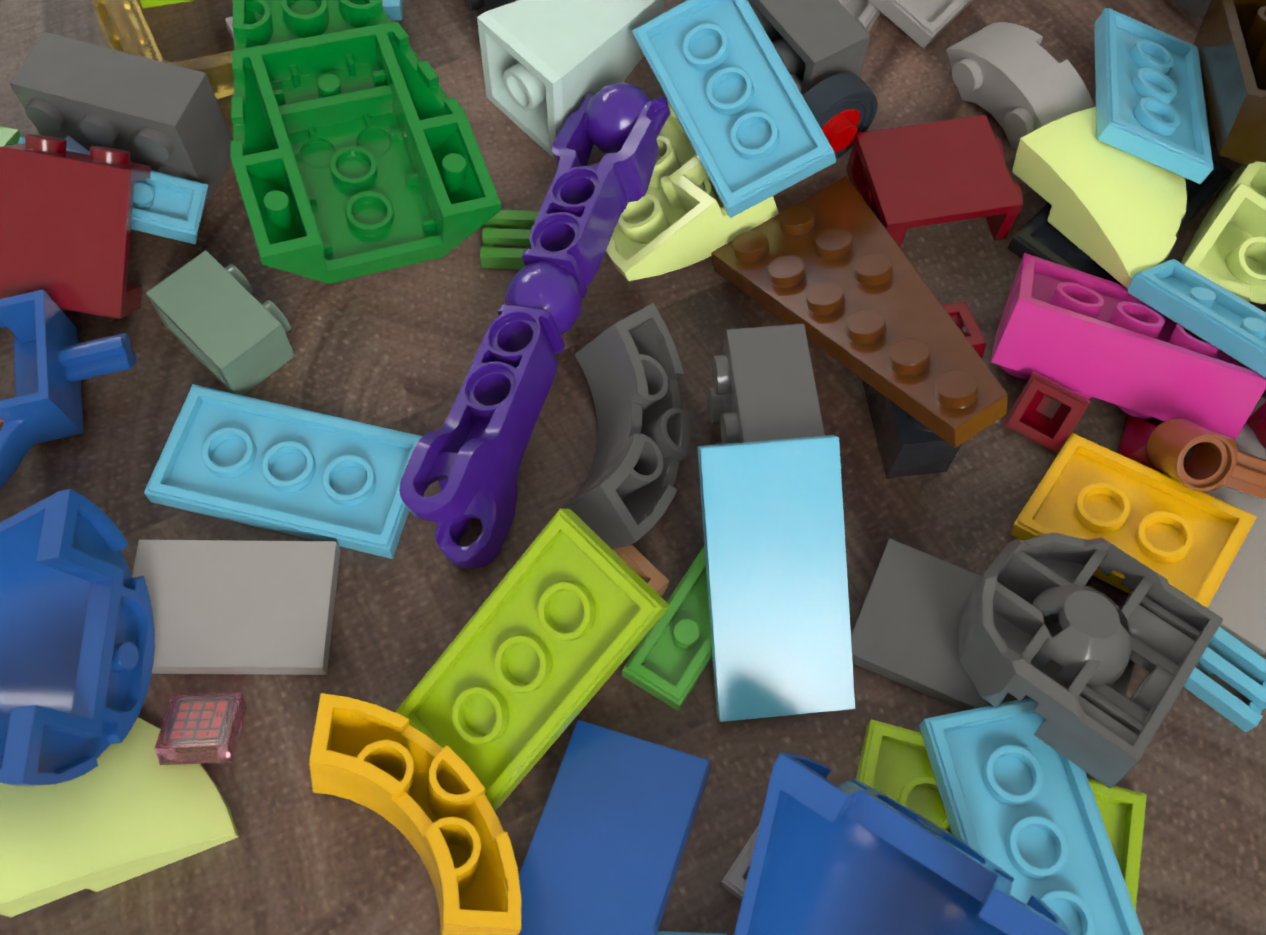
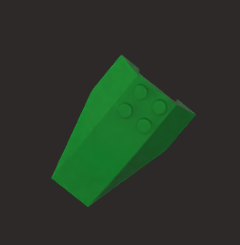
M233 0L232 28L234 33V51H232V72L234 81L233 97H231L233 141H231L230 159L262 265L327 284L443 258L501 211V202L464 109L455 97L449 99L439 85L437 73L427 60L423 62L409 45V36L398 21L392 22L384 12L382 0Z

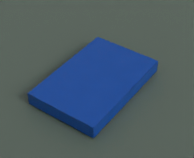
M578 720L519 873L521 931L518 935H657L712 768L710 761Z

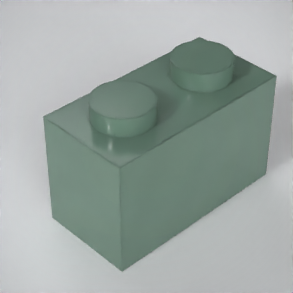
M206 250L146 292L164 325L230 393L245 395L295 357L286 335L291 330V325L280 309L270 300L261 304L252 296L254 290L251 284L235 265L229 264L224 268Z

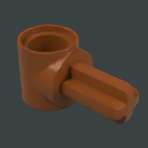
M1183 418L1167 420L1152 432L1147 444V454L1150 462L1154 467L1188 488L1196 491H1215L1225 486L1257 498H1266V460L1239 451L1233 438L1206 429ZM1196 444L1194 455L1183 464L1187 451Z

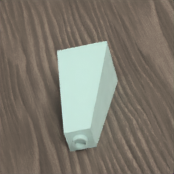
M518 0L484 12L477 17L486 98L554 158L551 146L569 115L580 109L582 98L590 91L595 95L605 85L624 82L643 58L644 54L632 30L663 14L665 0Z

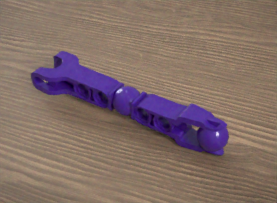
M619 82L603 86L595 95L590 91L582 98L580 109L569 115L551 146L558 169L531 229L529 237L531 249H525L522 255L525 266L515 274L507 285L505 304L500 305L497 312L499 316L488 327L444 425L437 431H430L425 434L414 447L400 481V497L416 518L424 521L438 522L435 533L436 542L446 558L457 567L463 569L484 567L490 564L501 550L515 516L518 469L557 372L558 362L556 353H562L565 347L561 335L569 331L581 315L582 298L587 293L586 286L596 276L614 229L628 202L640 200L647 192L660 151L656 139L670 116L666 97L649 100L641 88ZM594 144L601 152L607 153L602 157L600 163L587 166ZM438 480L442 491L435 496L424 497L428 486ZM476 518L480 520L483 529L479 538L471 545L459 546L460 538L464 534L470 519Z

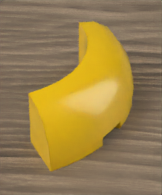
M321 693L309 759L313 793L333 795L361 804L384 817L409 840L422 859L435 889L439 907L440 935H518L521 931V891L518 868L507 831H503L499 818L485 795V787L469 766L448 745L445 748L441 747L426 734L410 726L409 719L398 713L354 698Z

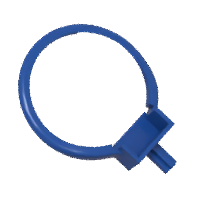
M44 289L0 299V327H8L16 336L13 338L15 397L0 401V418L4 421L0 431V490L15 473L26 453L34 444L84 433L81 380L132 369V365L137 364L136 354L131 349V341L126 333L79 343L78 328Z

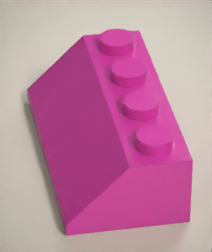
M1024 253L994 338L991 363L1000 365L1005 372L1021 379H1029L1035 371L1087 399L1095 397L1116 404L1123 412L1133 417L1142 419L1154 417L1163 421L1183 418L1236 440L1266 389L1265 377L1127 293L1128 289L1122 284Z

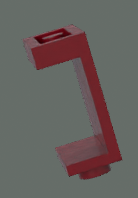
M986 115L861 132L855 135L846 168L849 180L899 248H901L908 228L986 217L994 241L1004 240L1016 216L1022 209L1023 197L1018 182L1012 181L1004 161L1003 143L999 137L994 136Z
M26 134L25 143L0 146V298H8L44 289L60 309L118 319L140 309L142 285L127 282L134 182L150 178L151 166L130 162V152L116 148L90 146V155L67 151V140L44 135Z

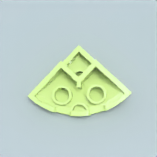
M669 102L670 116L656 139L660 151L647 192L640 200L628 202L606 249L609 258L617 270L628 281L659 276L693 265L711 257V252L731 242L738 235L754 229L779 214L774 198L771 196L736 216L729 217Z
M1096 107L1074 112L1020 138L1012 172L1052 205L1048 222L1127 289H1129L1134 274L1162 264L1172 251L1181 220L1186 214L1187 191L1185 177L1097 140Z
M1256 161L1251 164H1243L1231 176L1192 238L1181 263L1245 301L1266 304V162Z
M137 717L132 729L123 742L110 744L96 759L98 766L80 777L58 784L31 787L13 786L0 782V915L13 917L86 888L98 892L238 838L239 834L231 811L220 789L206 769L194 757H189L176 744L162 745L161 741L164 731ZM166 736L164 737L163 743H173L167 740Z

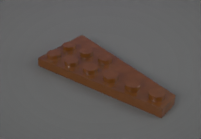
M847 176L798 204L784 209L775 217L748 232L738 235L731 242L711 252L715 272L787 325L804 324L806 337L810 342L954 448L1007 414L1006 391Z

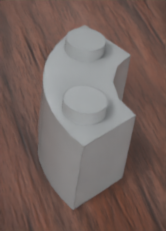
M994 22L947 48L946 51L952 67V78L959 90L961 100L976 103L991 113L1003 128L1012 149H1018L1020 138L1042 126L1074 112L1095 107L1083 80L1068 59L1058 63L1048 51L1041 47L1040 44L1043 39L1041 35L1014 23Z

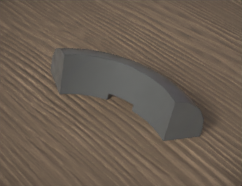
M654 303L614 323L574 354L585 374L593 396L597 417V445L594 460L585 482L575 496L560 509H571L611 549L629 546L637 542L663 516L677 492L673 485L680 461L688 457L691 412L682 409L677 381L679 377L684 375V371L672 337Z

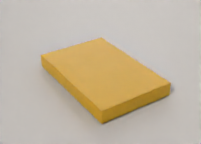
M1071 433L1013 524L1011 535L1023 541L1052 532L1086 540L1102 537L1166 578L1170 585L1208 608L1257 516L1207 493L1190 489L1163 473ZM1096 569L1092 576L1128 594L1132 592L1121 584L1125 576L1115 569L1112 570L1109 576L1099 569Z

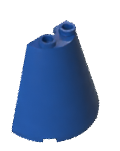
M71 489L58 491L0 522V782L8 785L24 787L53 785L73 780L98 766L96 759L110 744L122 743L132 729L145 701L151 680L155 635L153 610L144 576L132 577L128 564L121 553V550H124L129 543L118 527L98 506Z
M785 752L780 753L772 768L734 935H1071L1067 925L1041 899L1032 895L1028 903L1025 904L1012 896L1010 892L1015 878L930 820L853 777L851 781L848 780L838 786L826 779L831 769L825 764L793 753Z

